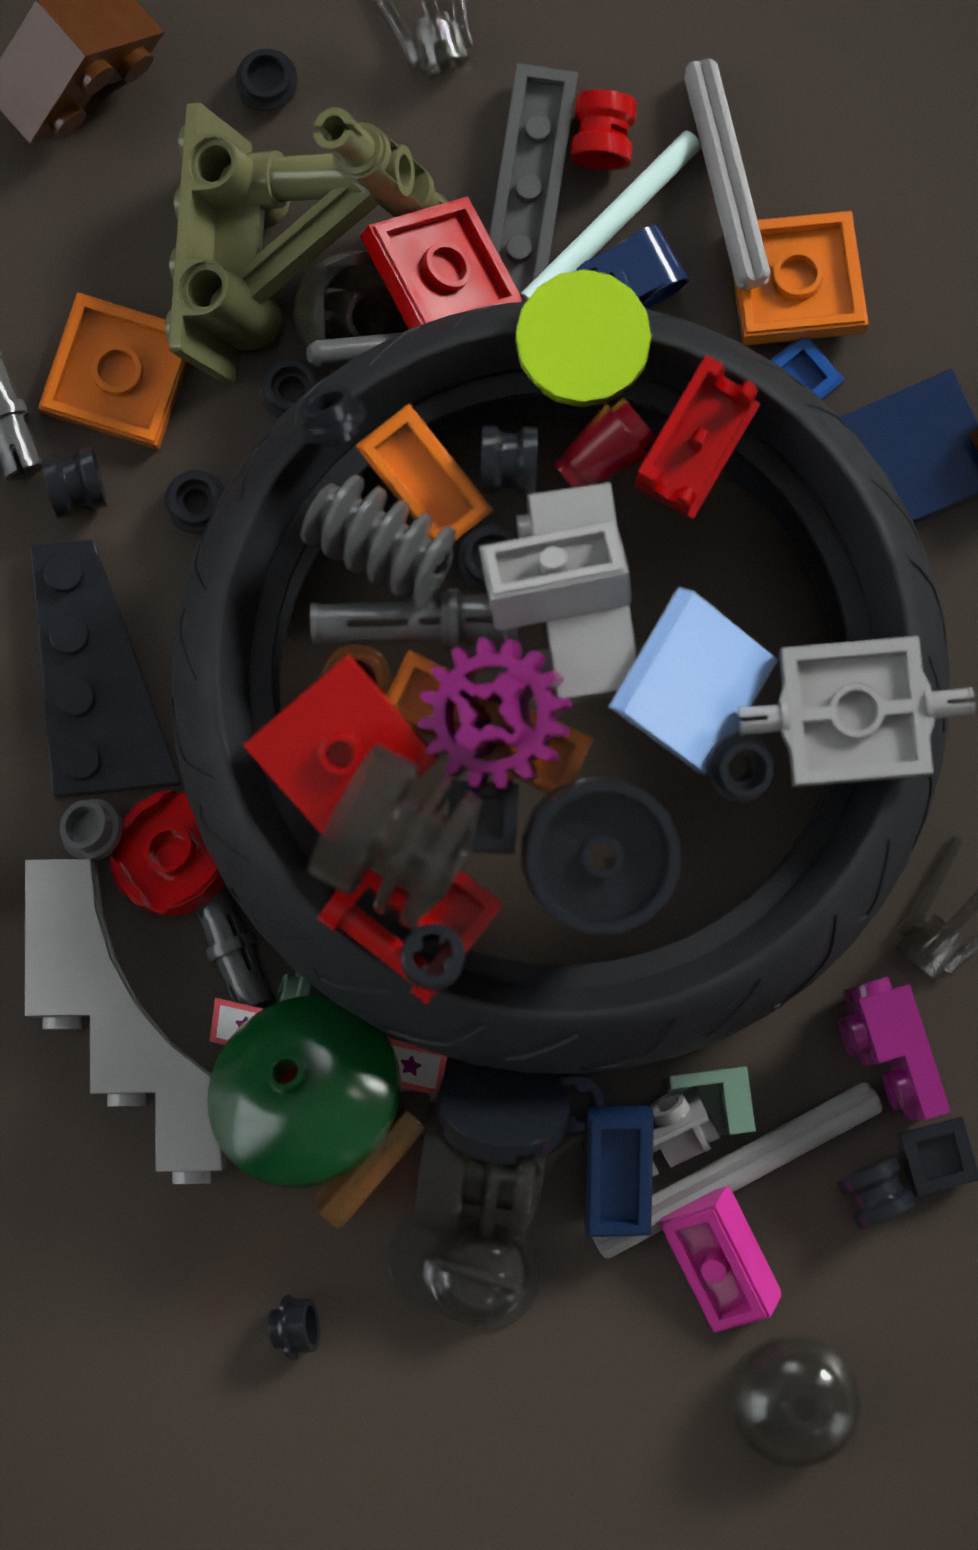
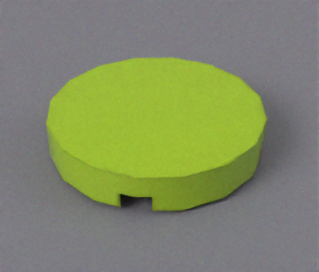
M586 269L558 274L538 286L521 309L516 331V345L520 366L529 380L531 378L533 383L542 389V393L554 401L578 407L608 403L621 395L625 389L629 388L645 368L651 341L647 311L634 291L612 275Z

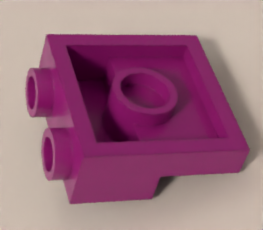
M885 977L844 990L843 995L846 1003L842 1005L846 1017L838 1019V1027L844 1047L849 1056L859 1055L862 1066L888 1062L890 1071L882 1074V1081L892 1109L894 1111L902 1109L906 1120H927L951 1112L910 984L892 989L889 977Z

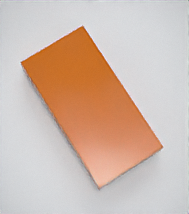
M410 404L356 445L357 450L398 501L403 500L410 505L409 515L414 522L423 513L433 517L429 538L433 540L442 529L449 526L456 530L455 544L494 513L491 506Z

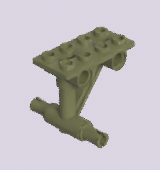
M188 103L186 106L185 125L181 127L178 138L179 150L182 156L181 184L174 196V209L178 219L176 248L171 252L169 262L170 274L173 280L172 309L168 312L165 320V334L170 352L222 383H234L237 376L238 351L264 348L272 343L280 332L282 313L278 304L270 297L377 205L393 217H398L447 203V199L435 191L434 181L429 172L412 158L411 152L406 145H397L373 124L357 123L347 111L342 108L333 107L326 109L318 116L314 127L321 132L313 133L317 144L330 153L284 156L277 150L252 152L250 141L202 103ZM321 199L263 249L264 229L273 227L282 221L288 212L290 201Z

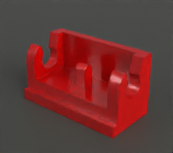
M708 355L703 359L641 465L634 488L691 521L694 520L760 406V403L755 401L758 390L752 382L744 381L741 386L730 381L723 375L725 372L723 364Z

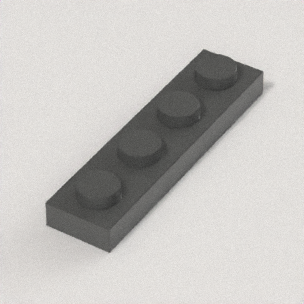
M517 63L489 234L519 293L549 265L578 82V72Z

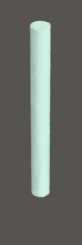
M683 131L520 293L523 301H527L535 289L558 274L576 271L582 263L590 260L701 150L699 139L693 133Z

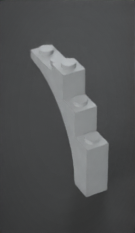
M91 859L25 860V1016L42 1018V1030L82 1029V1017H90V1093L107 1094V1107L146 1106V1093H155L156 1172L172 1171V1184L211 1183V1171L227 1169V1155L223 1152L214 1136L208 1116L207 1099L211 1073L177 1047L138 1000L117 960L104 918L99 865Z

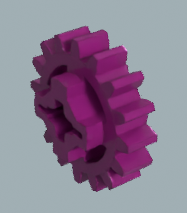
M486 638L478 639L476 647L477 656L474 657L465 649L454 648L451 651L456 667L452 671L438 666H434L431 670L434 677L441 683L438 692L422 691L420 695L421 700L427 704L434 705V713L419 720V728L436 731L438 736L426 748L427 752L432 756L439 757L447 754L451 756L444 770L449 776L459 777L469 768V786L484 789L491 774L497 789L503 790L512 789L514 781L513 772L516 771L525 780L534 781L538 779V772L534 761L540 758L555 763L559 756L549 745L552 736L559 738L569 737L571 731L564 725L556 723L557 713L565 712L572 708L571 700L554 697L552 693L564 680L562 675L555 671L540 674L539 672L544 665L546 657L535 650H532L520 660L522 654L521 643L514 640L506 639L499 654L494 642ZM496 668L508 669L505 674L500 673L492 683L479 684L471 679L486 670ZM533 695H535L538 710L536 726L531 723L529 701ZM476 698L500 704V713L506 717L505 722L512 726L514 730L490 725L492 718L484 711L486 707L479 703ZM455 703L459 708L461 723L457 733L453 719ZM509 744L519 750L512 756L501 760H482L485 754L490 755L497 745Z

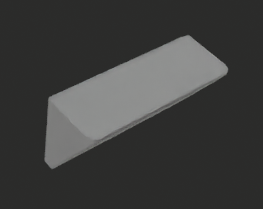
M615 520L479 547L493 622L497 630L622 607L631 602L629 571Z

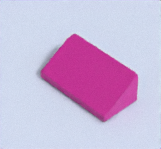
M729 1186L715 1189L660 1219L659 1224L714 1333L772 1316L781 1298V1290Z

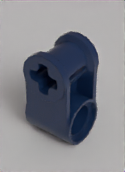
M651 225L633 233L617 246L585 261L576 269V271L586 269L612 275L634 291L644 308L653 307L665 301L689 282L688 275L658 225Z

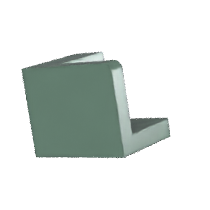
M747 1066L665 1077L667 1094L672 1092L683 1093L695 1086L697 1087L706 1113L711 1116L719 1135L756 1131Z

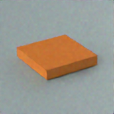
M852 211L758 220L771 272L766 285L749 290L740 289L736 285L733 274L742 344L754 345L794 341L801 338L816 339L866 334L869 323Z
M77 292L38 410L43 415L159 451L188 362L170 352L165 334V319Z

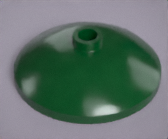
M300 996L277 1002L259 1011L243 1023L227 1041L216 1060L210 1077L207 1099L208 1116L214 1136L223 1152L239 1169L265 1184L281 1188L300 1189L320 1186L335 1181L366 1161L384 1140L393 1123L401 1092V1076L397 1055L390 1040L383 1031L370 1025L326 996ZM297 1067L298 1073L295 1079L290 1083L281 1084L283 1073L290 1068Z

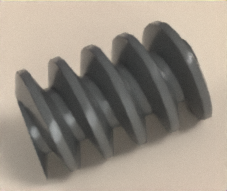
M356 474L351 476L341 488L334 483L327 485L316 496L307 511L301 531L302 543L311 548L321 546L325 556L334 561L344 559L346 568L357 574L367 571L369 581L380 587L390 584L392 594L403 600L413 597L415 607L423 609L438 592L446 577L453 558L452 547L456 530L446 526L434 540L429 538L433 517L426 513L420 515L411 526L406 525L410 505L403 500L397 502L386 514L383 512L387 492L377 487L364 501L361 500L364 479Z

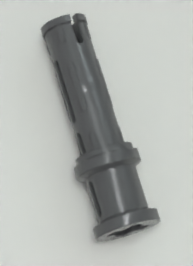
M448 589L447 593H441V600H431L423 609L415 607L414 601H375L340 604L311 603L310 621L313 646H321V644H382L388 642L442 641L443 647H449L451 651L456 647L462 648L464 643H477L478 639L486 638L493 642H505L506 639L519 642L518 627L497 630L493 621H468L467 617L492 616L488 595H461L459 589ZM441 617V623L421 622L422 618ZM407 619L409 623L352 626L350 621Z

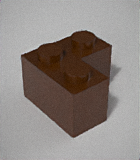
M36 0L0 58V110L29 144L55 135L58 138H64L73 133L83 123L86 117V112L83 109L94 93L98 92L105 85L121 80L127 83L132 82L149 69L154 60L151 53L165 32L137 0Z

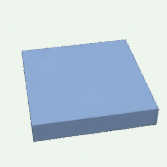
M678 588L609 707L690 768L706 775V761L711 749L720 739L736 733L739 728L738 725L742 722L738 721V707L752 706L778 659L695 592Z

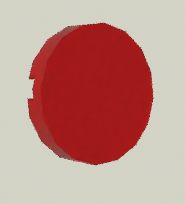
M174 790L157 792L137 803L122 819V837L114 850V856L110 854V870L118 889L143 911L163 917L189 914L209 903L225 886L224 880L204 845L186 792L176 793Z

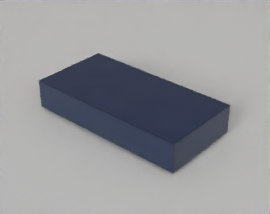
M651 1106L586 1107L584 1230L586 1237L651 1236L654 1114Z

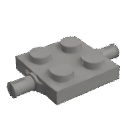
M919 636L781 648L779 659L782 690L778 704L754 707L741 706L737 710L738 721L765 719L740 722L738 727L741 736L781 732V737L789 750L792 787L929 776L933 773L930 735L934 719L974 716L975 702H968L974 698L972 687L931 691V686L922 670ZM954 702H968V703L948 704V703H954Z

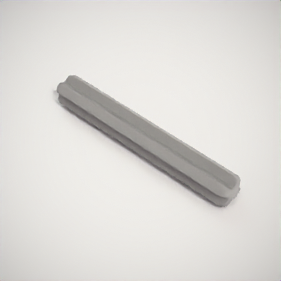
M712 59L693 61L686 66L684 79L735 282L742 290L760 288L768 283L771 271L718 64Z

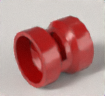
M604 89L587 90L577 95L574 117L580 123L579 132L572 137L570 160L581 167L602 171L621 170L631 165L633 143L627 136L628 128L634 125L636 120L637 101L634 97L622 92Z

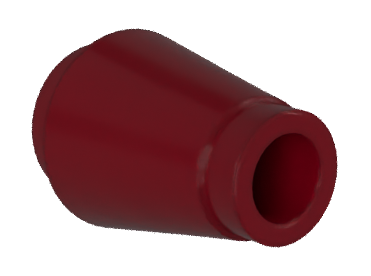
M623 398L612 408L605 404L563 453L564 456L555 462L554 465L572 488L598 485L647 457L645 451L656 442L657 438Z

